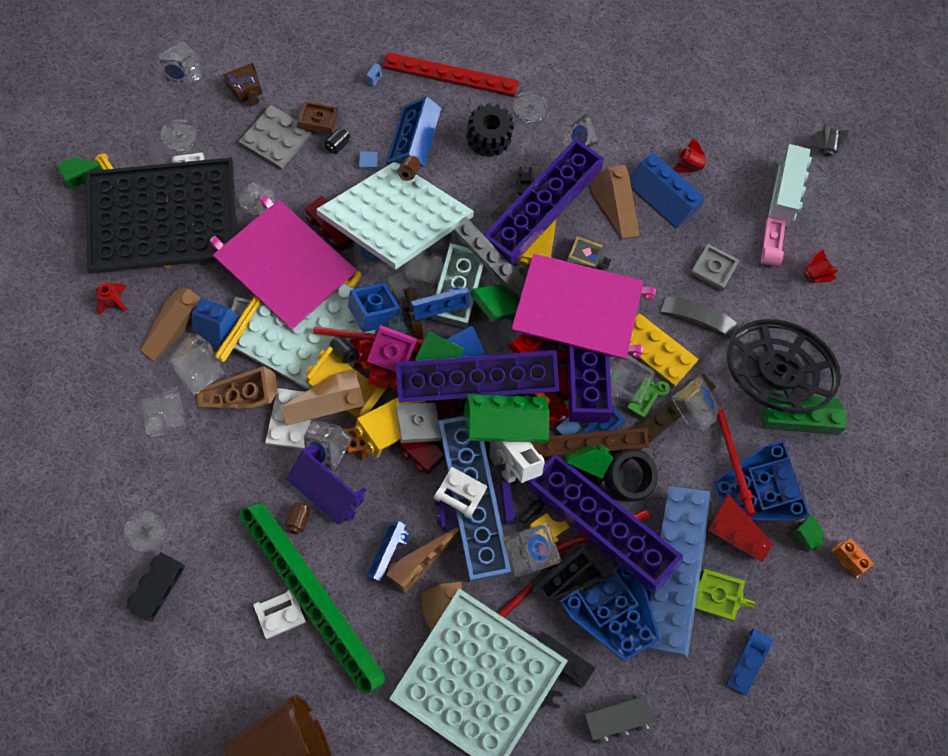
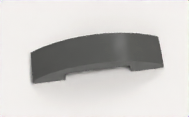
M666 296L660 313L676 319L680 317L713 330V333L731 339L736 322L730 317L711 307L677 297Z

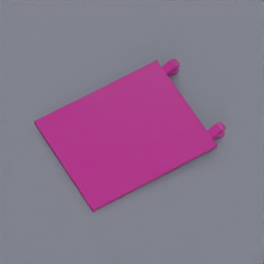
M263 195L260 198V203L267 210L229 242L223 245L216 236L210 239L211 246L217 250L213 257L293 330L350 279L357 270L280 200L273 204L266 195Z
M533 253L511 331L626 360L627 354L634 358H640L643 347L641 345H630L640 296L647 300H653L656 289L653 287H643L644 281Z

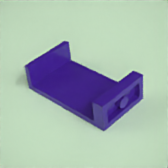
M314 444L303 449L286 480L338 525L345 521L349 522L356 514L354 510L364 501L363 495L367 489L363 487L357 492L351 490L315 459L319 448Z
M502 481L501 486H493L501 525L514 524L511 486L507 481ZM445 491V494L452 497V491ZM435 500V506L440 507V513L436 514L437 526L441 525L442 531L452 530L456 527L459 529L455 508L441 500L439 502Z

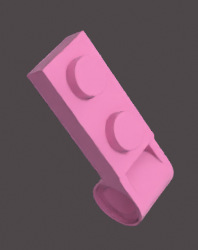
M769 217L766 220L761 264L775 267L781 266L784 255L782 246L786 221Z

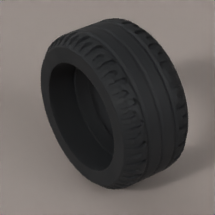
M625 449L612 455L613 460L603 477L605 487L609 493L618 500L626 502H636L647 498L654 491L658 481V469L654 460L647 453L638 449ZM627 458L635 460L640 465L643 473L642 483L634 492L626 491L618 480L619 466Z

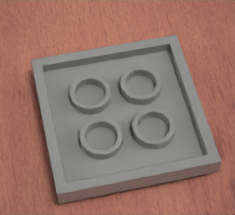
M270 105L239 140V144L282 170L312 135L313 131L297 128L296 119Z

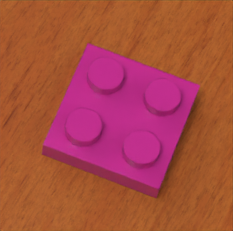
M380 325L367 362L396 372V362L409 361L417 338Z

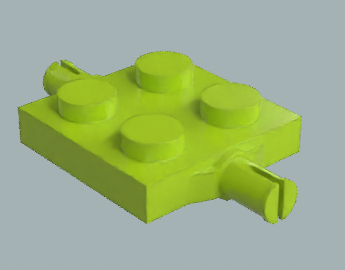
M704 569L702 579L699 581L695 610L734 622L737 611L741 606L753 610L756 601L743 598L745 581Z

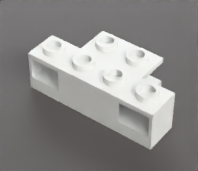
M488 441L490 443L488 458L495 466L506 463L505 470L501 474L508 483L514 482L516 477L523 483L542 475L545 464L544 458L533 448L531 442Z

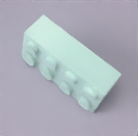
M791 144L787 147L779 163L768 215L769 218L786 221L785 226L787 227L791 221H795L797 212L800 213L803 202L800 200L806 190V187L803 185L807 181L809 172L806 170L810 166L812 157H809L810 149Z
M450 243L436 295L449 292L450 288L458 286L461 288L467 287L470 306L431 316L432 320L462 328H467L475 301L470 292L473 288H478L484 268L483 263L467 247Z

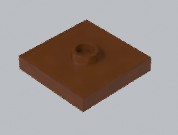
M304 101L297 121V128L332 134L339 108Z

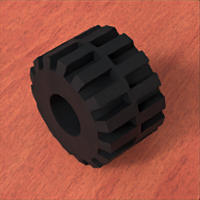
M486 103L485 107L481 104L477 110L474 109L471 112L466 138H468V145H473L472 150L475 153L480 151L482 156L485 153H489V157H494V152L500 155L503 149L506 151L509 147L514 122H512V115H507L508 110L505 107L501 109L499 104L491 106V103Z

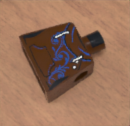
M254 63L223 74L226 86L240 103L247 100L251 106L259 103L257 96L263 93Z

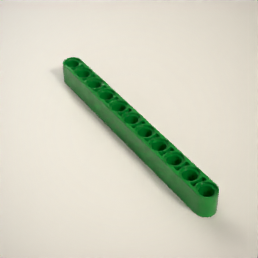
M260 502L243 507L240 511V518L357 688L363 694H369L385 683V676L266 506Z

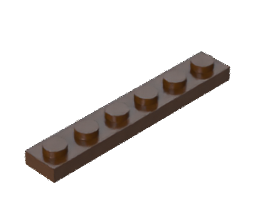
M647 428L549 436L548 442H531L533 448L542 457L553 456L555 453L557 455H565V453L590 444L597 447L599 444L603 445L609 451L649 448Z

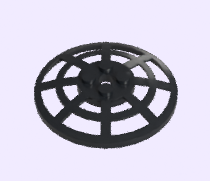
M777 319L756 320L739 328L728 345L727 364L733 379L749 397L770 409L791 414L814 412L829 404L839 389L841 373L833 352L817 335L797 324ZM769 328L789 330L798 334V337L794 343L771 338ZM757 329L762 331L763 339L753 342L748 347L739 340L748 332ZM804 340H807L817 348L826 361L815 363L811 356L800 348ZM773 344L783 345L790 349L788 352L774 350ZM735 345L743 352L741 360L742 369L734 368L731 355ZM765 345L767 352L761 357L753 352L757 347ZM798 353L803 357L808 365L802 366L801 362L795 357V354ZM748 357L758 363L757 370H748ZM777 368L782 369L784 373L778 371ZM830 368L832 375L830 391L819 388V370ZM804 373H813V385L802 381ZM739 376H745L747 381L760 395H757L747 387ZM751 377H760L767 385L762 389ZM800 387L808 392L800 397H796L792 390ZM774 388L784 391L787 398L778 397L770 393ZM814 393L826 397L824 401L816 406L804 408L800 404V402L813 396ZM770 398L778 402L791 403L794 408L781 406L766 399Z

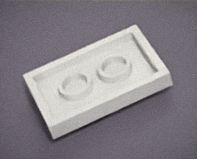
M278 388L266 437V445L305 449V438L308 437L311 420L286 426L282 410L283 405L304 392Z

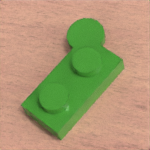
M646 377L626 410L644 419L657 396L664 397L669 393V384L664 381L654 384V381Z

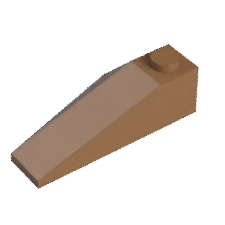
M626 165L608 167L589 183L592 196L597 200L621 239L639 237Z
M179 286L166 299L140 351L155 362L192 324V312L201 298L189 288Z
M264 366L196 389L199 408L255 409L270 404L278 391L275 372Z
M350 370L334 374L283 405L282 410L286 426L363 408L364 402L355 371Z
M456 527L401 558L397 563L394 561L386 570L388 572L386 574L387 579L406 594L460 534V530Z
M461 582L440 584L421 593L423 616L431 632L458 589L462 590Z

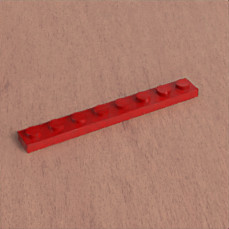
M391 52L386 53L383 62V69L515 97L519 81Z

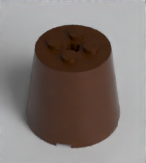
M299 694L289 697L225 744V756H332L319 720H313L309 713L312 708Z

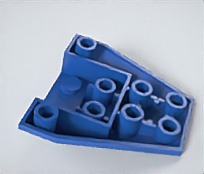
M784 440L765 445L740 462L748 490L751 491L753 497L752 504L755 515L749 516L753 521L792 522L810 515L791 465ZM731 468L713 481L719 503L721 505L727 493H729L747 514L744 502L740 500V489L734 470Z
M621 566L613 569L612 577L588 591L580 594L577 590L560 600L571 620L623 662L660 641L645 586Z

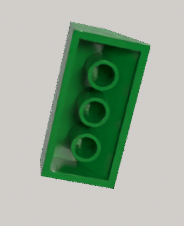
M770 393L778 397L787 398L786 394ZM811 396L809 399L800 402V404L804 408L816 406L824 401L826 397ZM770 398L766 399L781 406L794 408L791 403L778 402ZM833 398L829 404L817 411L804 414L784 413L762 405V429L840 435L846 429V410L838 398Z
M467 395L464 417L469 441L548 442L549 408L546 397Z

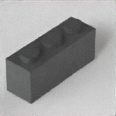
M646 696L583 715L590 741L596 740L597 744L609 741L608 736L616 734L617 738L629 735V730L636 727L638 732L649 729V724L655 722Z

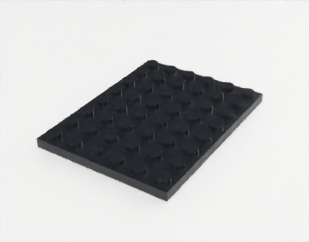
M233 158L86 171L88 273L216 261L217 259L213 257V254L217 250L211 246L210 239L216 236L225 245L237 235Z

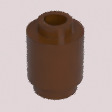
M416 156L406 157L398 168L400 178L405 181L413 180L420 169L419 159Z
M295 503L291 507L285 522L288 532L292 534L304 532L310 516L309 506Z

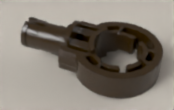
M405 288L403 292L406 305L403 309L409 313L408 322L410 321L413 337L424 339L421 319L415 320L412 311L411 301L417 300L415 288Z

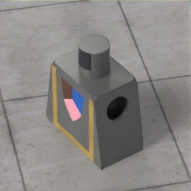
M578 232L567 262L597 269V266L608 270L611 259L602 256L604 250L602 244Z

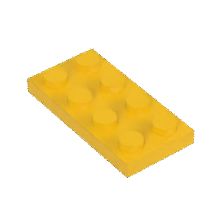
M639 313L636 316L630 345H641L643 351L638 359L675 388L699 359Z

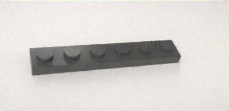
M467 217L462 218L452 232L520 302L526 279Z

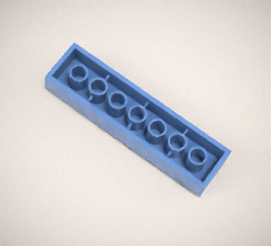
M464 416L440 420L439 428L447 471L449 472L451 467L488 486L470 519L465 517L464 513L455 509L469 583L510 575L511 569L484 441H469ZM452 492L454 499L470 506V501Z
M669 486L661 538L681 553L683 560L681 566L655 595L651 592L650 605L660 641L648 647L645 651L688 659L712 500L710 491Z

